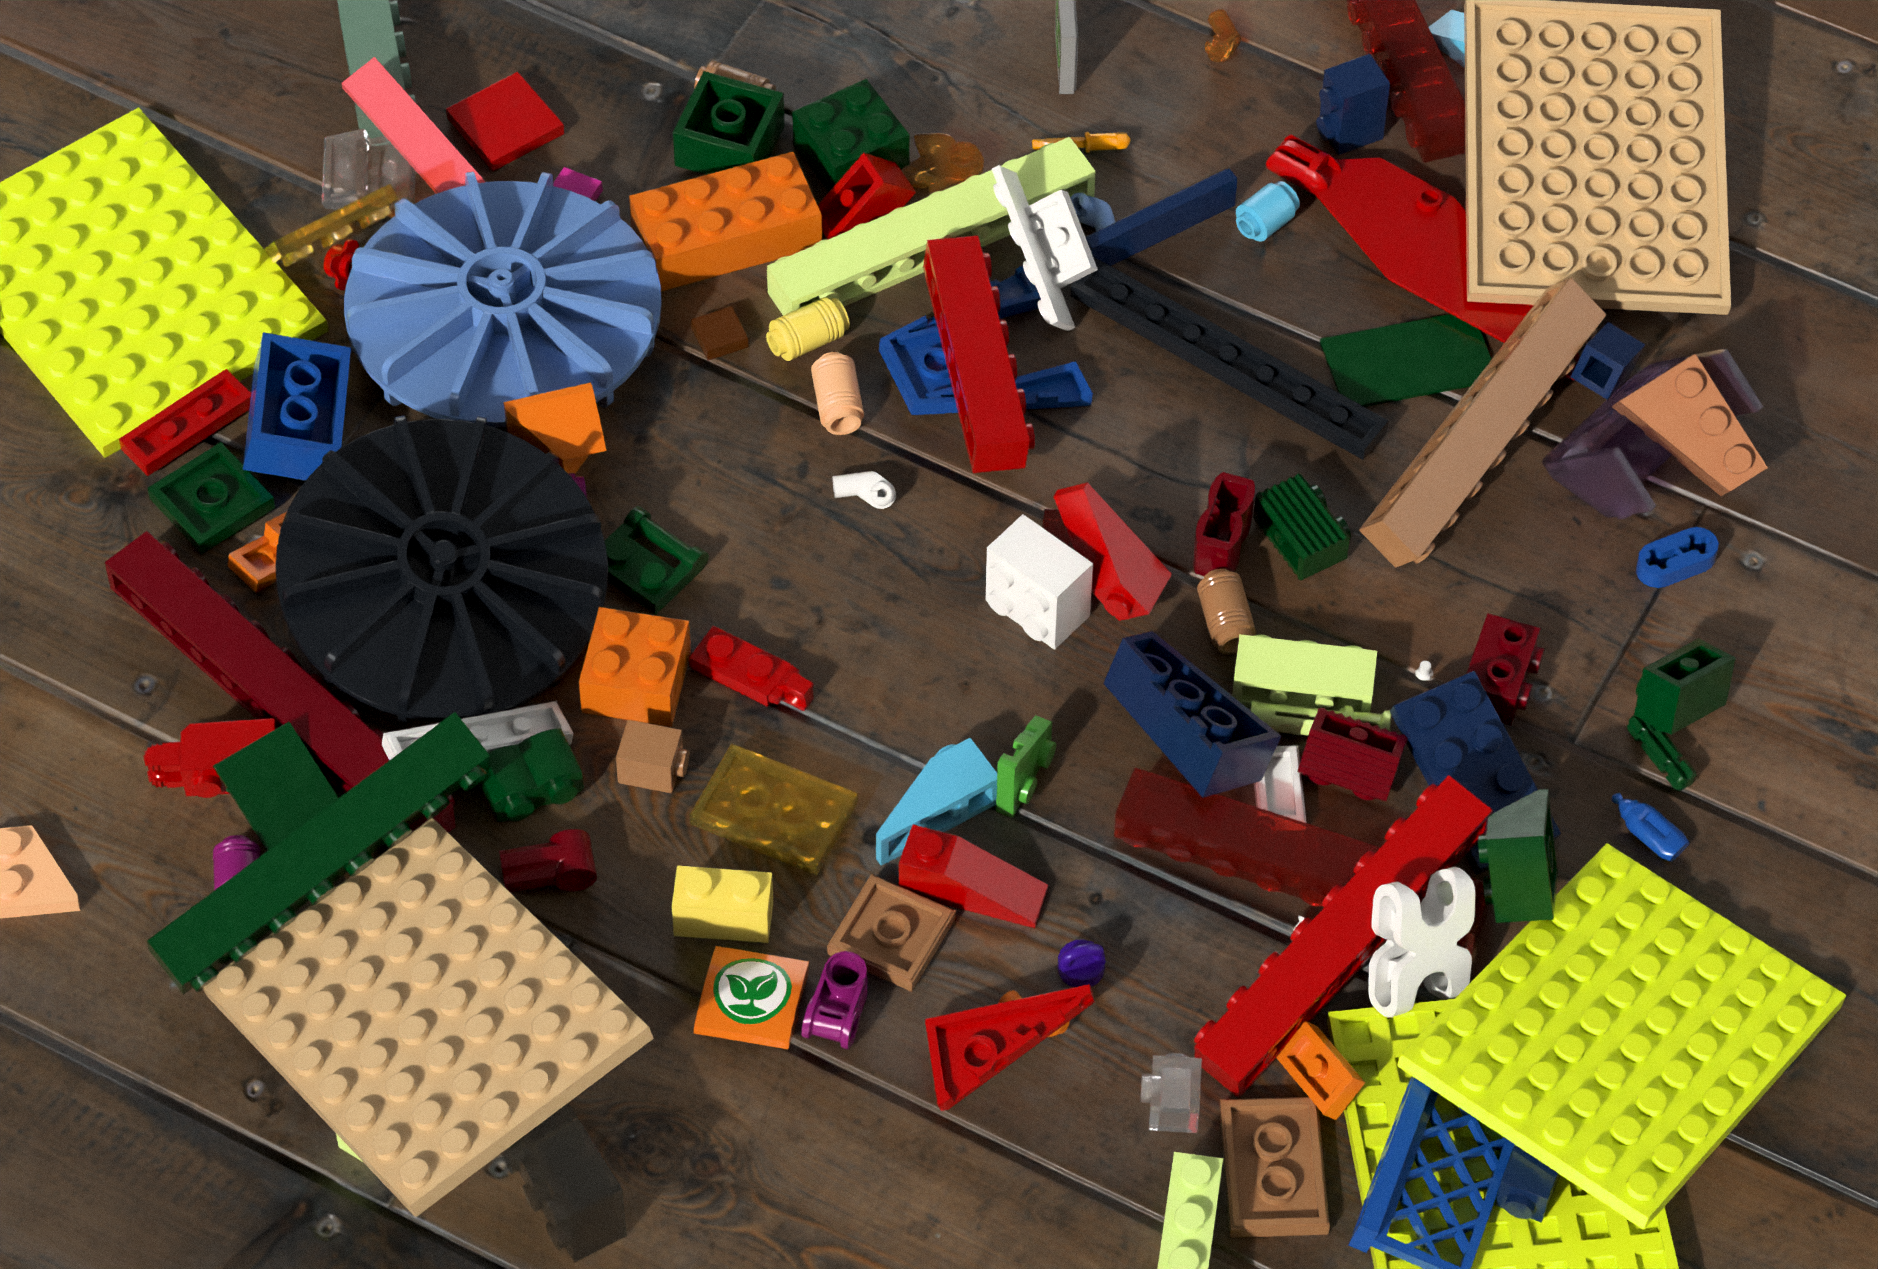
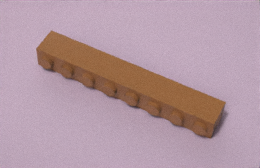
M1568 278L1545 290L1359 529L1395 568L1412 561L1416 564L1420 563L1429 556L1435 548V544L1432 542L1439 532L1445 531L1457 520L1459 513L1456 510L1461 503L1472 498L1483 485L1480 479L1484 473L1496 467L1504 459L1507 453L1504 447L1510 440H1514L1527 429L1530 421L1527 419L1533 410L1540 408L1550 399L1553 391L1550 389L1556 380L1563 378L1573 369L1576 361L1573 359L1579 350H1583L1586 344L1598 333L1596 328L1607 314L1572 278Z

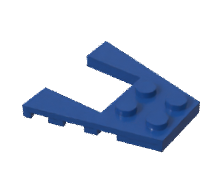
M1023 266L1015 269V275L1001 282L997 279L990 282L991 286H997L999 290V319L1039 309L1038 301L1041 299L1036 286L1027 278ZM925 315L880 338L879 352L911 415L958 413L935 316L927 319ZM1076 361L1018 376L1015 380L1016 387L1023 388L1026 409L1089 406L1092 402L1093 393Z

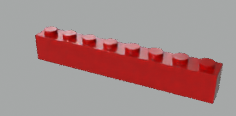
M1448 775L1439 786L1433 783L1423 791L1416 802L1418 808L1407 820L1404 817H1400L1392 824L1385 835L1387 841L1376 853L1369 850L1361 857L1354 867L1353 872L1355 875L1345 886L1341 884L1334 886L1322 902L1324 908L1313 920L1307 917L1301 921L1291 934L1290 940L1292 942L1281 954L1277 951L1273 952L1261 965L1258 971L1260 977L1249 988L1245 985L1241 986L1229 999L1226 1008L1229 1010L1217 1022L1214 1020L1208 1021L1197 1033L1194 1039L1196 1043L1194 1046L1195 1062L1238 1099L1273 1063L1304 1021L1310 1023L1387 940L1376 935L1372 929L1373 899L1376 889L1381 885L1397 881L1412 889L1418 895L1421 903L1426 896L1431 875L1436 871L1455 867L1478 842V836L1486 834L1488 816L1492 814L1493 810Z

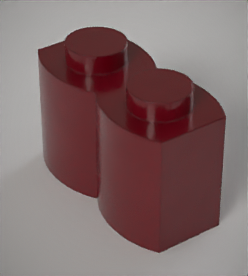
M1222 472L1212 482L1208 494L1207 509L1200 516L1196 526L1193 559L1195 574L1205 576L1208 572L1215 569L1236 571L1239 564L1241 543L1247 538L1252 524L1255 485L1252 479Z

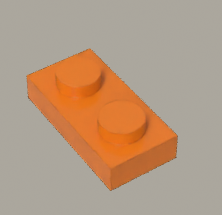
M1304 1021L1276 1057L1323 1115L1334 1120L1338 1119L1365 1084V1081L1320 1028L1307 1021Z

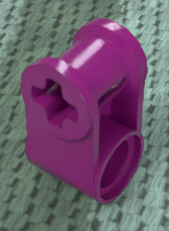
M842 951L828 958L815 994L811 997L805 1012L801 1033L803 1038L810 1039L814 1035L840 1042L841 1048L847 1050L851 1048L868 994L867 967L865 961L858 954ZM843 978L855 980L854 983L849 985L836 983L839 979Z

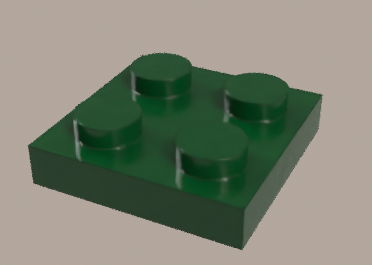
M222 442L147 488L150 500L201 555L275 508L273 496L249 471L243 470V464Z

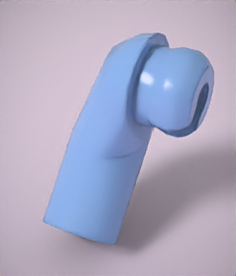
M1080 192L1070 197L1079 222L1095 228L1096 231L1116 222L1112 209L1107 202Z

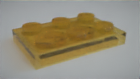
M388 184L273 241L264 250L273 263L282 260L286 268L313 253L312 245L321 242L323 248H326L346 238L347 235L353 233L350 226L358 222L361 228L365 229L383 220L391 214L389 206L397 201L398 197L391 184Z
M731 743L689 814L690 825L818 875L858 804V793Z

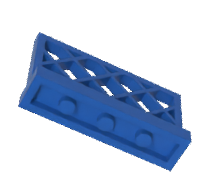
M1412 1076L1407 1084L1348 1246L1367 1253L1371 1246L1423 1269H1471L1494 1205L1500 1182L1515 1144L1505 1137L1489 1142L1478 1122L1479 1120L1461 1108L1459 1110L1463 1117L1443 1123L1434 1106L1437 1096L1441 1095ZM1430 1120L1433 1127L1426 1129L1427 1123ZM1468 1125L1478 1147L1459 1153L1448 1132ZM1438 1136L1448 1157L1428 1164L1419 1145L1421 1141ZM1501 1149L1497 1159L1494 1151ZM1483 1155L1492 1171V1176L1486 1180L1474 1183L1464 1162ZM1415 1161L1418 1168L1411 1170L1412 1164ZM1453 1166L1464 1187L1444 1194L1433 1173ZM1423 1176L1433 1198L1413 1205L1404 1186L1406 1182ZM1486 1190L1484 1198L1482 1199L1479 1192ZM1469 1196L1478 1213L1477 1218L1459 1224L1449 1203ZM1400 1202L1403 1209L1396 1211L1397 1205ZM1439 1207L1449 1229L1429 1236L1418 1214ZM1408 1218L1419 1240L1405 1244L1387 1236L1391 1223ZM1472 1231L1469 1240H1467L1464 1233ZM1454 1237L1463 1254L1460 1266L1441 1259L1434 1244Z

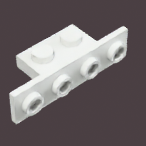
M998 165L992 168L997 182L993 186L994 192L1000 204L1007 208L1011 222L1008 223L1009 232L1015 243L1021 246L1026 261L1023 262L1025 274L1029 281L1037 287L1041 298L1038 301L1039 311L1048 324L1070 331L1075 328L1061 288L1098 269L1069 193L1061 189L1029 206L1017 173Z

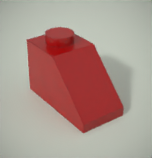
M863 153L818 204L822 216V232L827 239H831L861 223H868L885 216L896 208L904 207L916 191L895 162Z

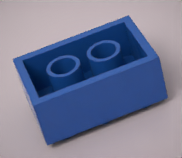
M262 333L254 364L243 470L307 480L322 464V458L330 450L336 452L342 447L351 347Z

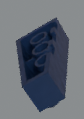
M1153 631L1122 638L1103 684L1201 797L1204 798L1260 782L1281 735Z

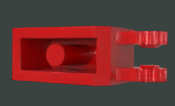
M275 718L189 724L181 731V742L162 743V745H158V743L157 745L152 744L150 748L147 747V751H144L145 755L143 757L145 766H148L149 770L147 771L149 782L152 783V786L155 785L156 788H163L164 786L167 788L184 787L186 797L211 798L219 794H230L226 791V787L213 768V765L275 730Z

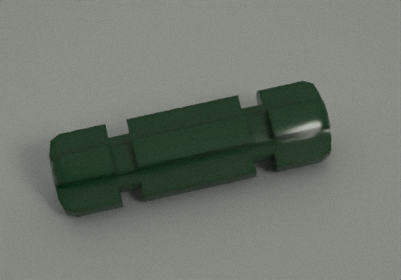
M1633 715L1628 720L1627 730L1637 742L1642 740L1641 748L1661 773H1668L1665 778L1672 787L1681 791L1691 786L1695 782L1696 771L1687 760L1680 759L1683 754L1667 734L1654 729L1650 723Z

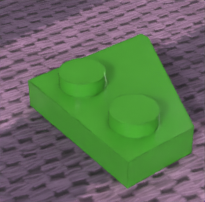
M1035 715L1028 723L1024 732L1020 733L1014 740L1012 748L1017 749L1014 756L1003 753L997 765L996 812L1014 818L1021 803L1028 804L1032 799L1037 786L1036 775L1040 767L1047 769L1055 754L1056 742L1051 741L1052 721Z

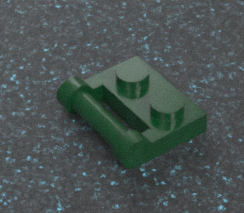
M640 506L631 509L624 523L604 540L608 562V582L655 615L704 569L709 560V554L698 546L690 547L651 520V514ZM641 534L681 563L676 568H673L634 540Z

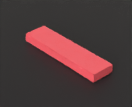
M375 57L342 82L344 91L436 194L465 186V173L474 171L477 183L485 182Z

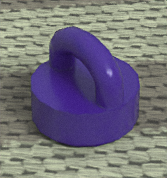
M1084 939L1067 943L1060 950L1058 956V974L1062 981L1070 987L1088 984L1092 987L1103 978L1105 972L1104 948L1099 944Z

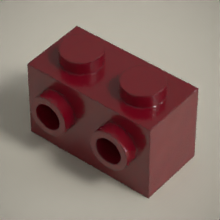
M1487 613L1466 674L1475 671L1502 723L1512 726L1517 709L1525 711L1530 699L1533 684L1526 682L1529 673L1538 675L1543 660L1545 648L1537 646L1541 628Z

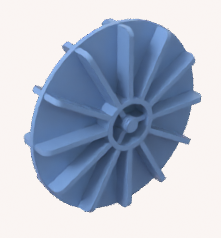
M474 171L465 173V186L437 193L415 204H412L405 198L399 200L394 205L395 216L385 223L369 239L364 247L355 250L352 256V269L347 280L344 296V317L347 335L352 350L369 376L384 390V398L392 406L403 403L418 412L436 419L462 420L475 423L477 416L487 418V426L506 428L503 402L591 382L596 403L606 408L614 401L613 391L630 377L645 357L651 355L655 345L654 339L660 323L662 306L661 285L653 253L648 251L635 231L620 218L619 206L613 201L608 200L599 204L583 195L553 186V175L551 173L542 172L537 183L521 181L477 183Z

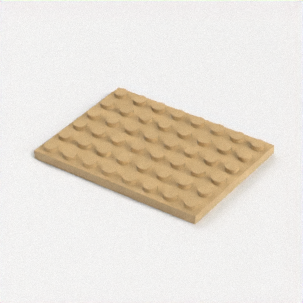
M1465 0L1467 301L1535 305L1547 288L1572 278L1603 309L1728 315L1731 308L1721 10L1547 0Z
M433 818L411 832L402 842L375 858L359 874L353 877L350 876L336 886V889L318 904L307 907L297 915L295 921L277 934L271 933L260 941L256 949L237 963L233 961L218 972L217 978L203 988L206 996L415 1217L654 1039L649 1026Z

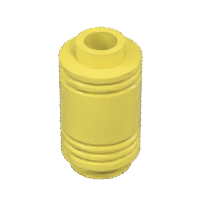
M823 297L772 320L769 324V332L766 334L768 345L774 355H781L786 361H791L798 356H802L843 337L844 331L848 330L850 326L848 314L837 298L829 299Z

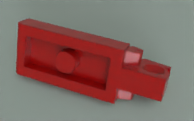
M714 625L689 657V667L767 707L770 703L778 705L782 700L805 711L814 699V684L802 677L799 673L800 670L791 665V663Z

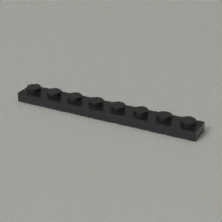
M1097 258L1094 261L1098 270L1073 282L1071 285L1070 296L1362 460L1365 459L1388 430L1389 421Z

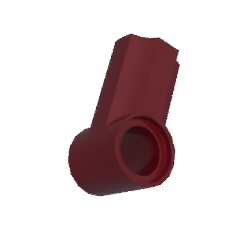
M567 829L554 834L549 839V843L499 851L504 886L509 892L556 885L557 888L563 891L573 892L587 889L597 880L591 838L584 830Z

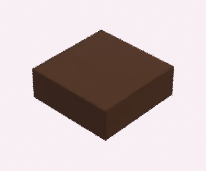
M732 306L691 319L692 331L707 360L748 348V337Z

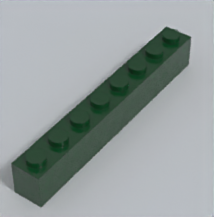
M452 713L148 939L149 951L183 995L192 988L196 992L202 991L206 985L217 978L219 974L217 970L231 959L235 963L239 962L258 946L256 940L271 930L274 934H277L295 921L297 915L294 912L308 901L312 905H316L329 896L336 889L333 883L348 872L351 877L359 874L374 861L371 854L383 845L387 844L389 848H392L402 842L412 832L409 826L423 815L429 820L442 812L450 804L447 797L462 787L465 791H469L478 785L488 775L485 769L489 767V753L457 713Z

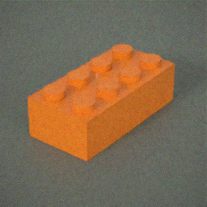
M794 152L629 196L631 228L643 241L648 251L653 253L661 291L778 260L784 256H791L812 247L822 240L821 212Z

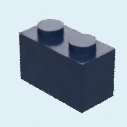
M1371 54L1324 70L1323 88L1319 92L1321 101L1320 116L1316 120V125L1321 138L1325 142L1329 141L1338 155L1382 140L1384 137L1390 82Z

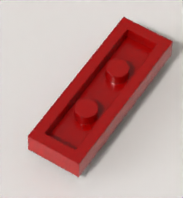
M225 369L119 439L121 450L149 476L248 411L250 408L251 392Z

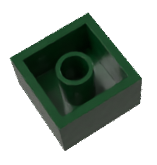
M703 71L673 131L675 166L708 175L770 158L785 127L784 93Z
M867 79L792 111L793 145L828 192L863 153L895 162L901 171L910 167V135Z

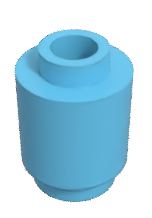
M1278 181L1275 184H1266L1237 207L1236 224L1239 231L1249 239L1260 242L1266 240L1295 217V211L1300 206L1299 198L1292 187L1283 181Z

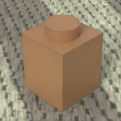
M627 720L616 755L618 783L672 794L677 776L685 777L689 764L690 751L683 749L682 730Z

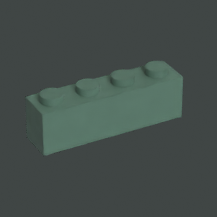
M337 0L349 76L375 57L404 90L412 88L409 63L400 64L399 57L406 56L403 31L394 32V26L401 25L397 0ZM414 94L409 95L416 103ZM354 102L361 145L389 141Z

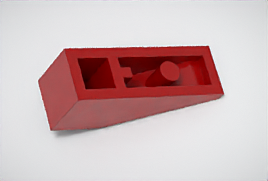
M1088 482L1057 490L1053 497L1073 548L1093 563L1091 592L1101 601L1105 610L1118 621L1150 614L1172 573Z
M913 824L899 861V886L939 904L1031 928L1036 927L1048 891V884L959 836Z

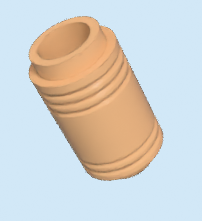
M826 353L816 360L811 367L820 421L831 434H849L861 426V421L864 418L855 363L851 357L842 353Z

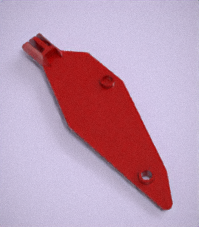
M1288 134L1265 164L1268 170L1307 192L1315 194L1389 281L1495 339L1505 343L1534 306L1467 301L1466 210L1453 196L1382 158L1335 159L1330 154L1292 134ZM1577 353L1573 358L1576 361V364L1580 358L1579 353ZM1575 366L1565 377L1574 380L1571 378Z

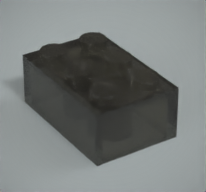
M569 1103L500 1154L511 1174L519 1172L526 1183L522 1185V1189L531 1208L535 1212L542 1209L549 1222L546 1223V1229L555 1247L558 1250L565 1247L574 1263L627 1236L623 1190Z

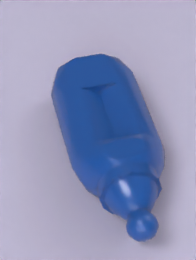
M1615 793L1612 796V802L1618 804L1621 817L1625 820L1628 830L1660 858L1672 862L1689 845L1685 834L1654 807L1646 803H1640L1636 799H1623L1620 793Z

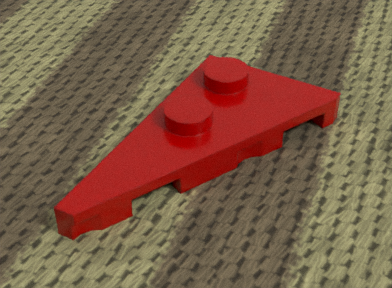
M1090 984L925 1019L935 1092L940 1110L945 1111L952 1108L1095 1003Z

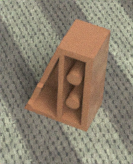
M1696 354L1612 406L1622 416L1625 415L1645 432L1644 434L1651 440L1658 442L1678 459V462L1720 496L1732 491L1768 468Z

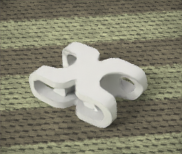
M1451 867L1432 874L1426 896L1421 903L1418 895L1412 889L1397 881L1381 885L1376 889L1373 899L1372 929L1376 935L1387 939V941L1374 952L1370 960L1368 992L1371 1004L1383 1016L1388 1018L1405 1014L1413 1009L1417 990L1422 981H1424V986L1430 993L1442 1000L1455 999L1470 984L1472 957L1468 949L1457 945V942L1470 931L1474 923L1475 887L1473 880L1462 869Z

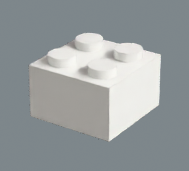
M1022 514L987 547L986 601L996 613L1001 616L1007 615L1021 625L1031 638L1037 641L1042 640L1055 650L1090 617L1093 563Z

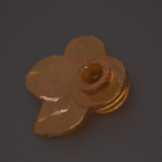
M921 133L914 135V143L921 157L901 169L913 187H929L930 195L936 191H943L960 184L971 176L980 175L984 169V158L979 149L970 142H956L950 135L943 133Z

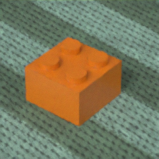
M599 607L579 679L582 713L672 727L691 655L689 621Z

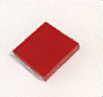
M518 72L446 108L447 119L492 171L564 134V124Z

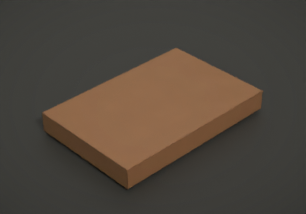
M1309 1097L1220 1099L1219 1110L1230 1238L1329 1235L1330 1223L1318 1107Z

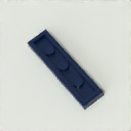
M1229 168L1086 236L1093 258H1097L1112 266L1235 206L1237 177Z

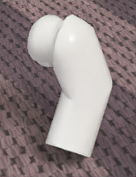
M874 471L832 476L835 498L857 495L873 507L879 509L887 508L895 501L896 491L894 486Z

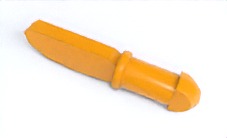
M1085 132L1084 137H1070L1078 148H1085L1086 153L1096 150L1126 149L1130 144V137L1127 133L1123 132L1097 134ZM1065 138L1033 139L1032 149L1039 150L1046 144L1056 143Z

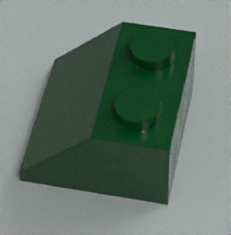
M1539 789L1489 815L1486 834L1478 836L1480 863H1489L1490 876H1484L1483 879L1485 904L1494 905L1496 923L1554 920L1558 877L1549 790Z

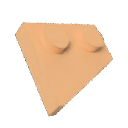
M33 826L0 828V919L80 911L77 893Z

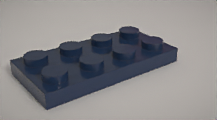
M1475 671L1398 703L1390 710L1401 734L1407 737L1406 744L1428 785L1434 783L1439 786L1449 775L1493 810L1492 814L1538 790ZM1552 817L1554 840H1556L1561 835V832ZM1477 842L1466 854L1476 875L1489 870V863H1480Z

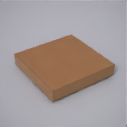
M871 874L827 945V954L832 956L842 951L858 954L865 961L868 973L913 992L956 920V911Z

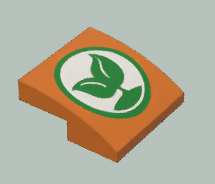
M715 946L698 1006L694 1034L789 1049L798 1021L799 1003L808 979L809 961Z

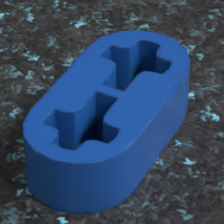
M1693 527L1648 543L1639 552L1636 565L1638 579L1649 587L1661 588L1706 572L1712 568L1716 560L1719 545L1717 537L1705 528ZM1689 546H1694L1695 550L1689 551ZM1705 549L1704 554H1700V552L1698 551ZM1654 561L1656 565L1649 566V563ZM1666 564L1665 569H1660V567L1658 566Z

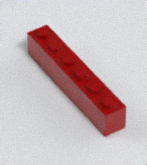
M979 236L927 240L923 270L972 472L981 473L1023 469L1026 467L1028 450H1033L1035 447V434L1032 423H1025L1026 398L1023 388H1017L1015 383L1017 379L1016 357L1014 354H1008L1006 347L1009 343L1008 325L1006 320H1000L998 316L1000 311V295L998 287L991 286L989 279L992 276L989 253L982 252Z

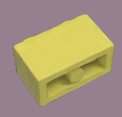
M677 866L672 900L674 936L769 943L773 909L771 872Z

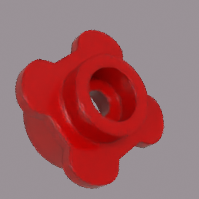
M353 239L346 240L344 245L336 244L332 246L324 258V271L329 277L336 279L335 287L339 290H346L347 280L352 269V256L359 247V243Z

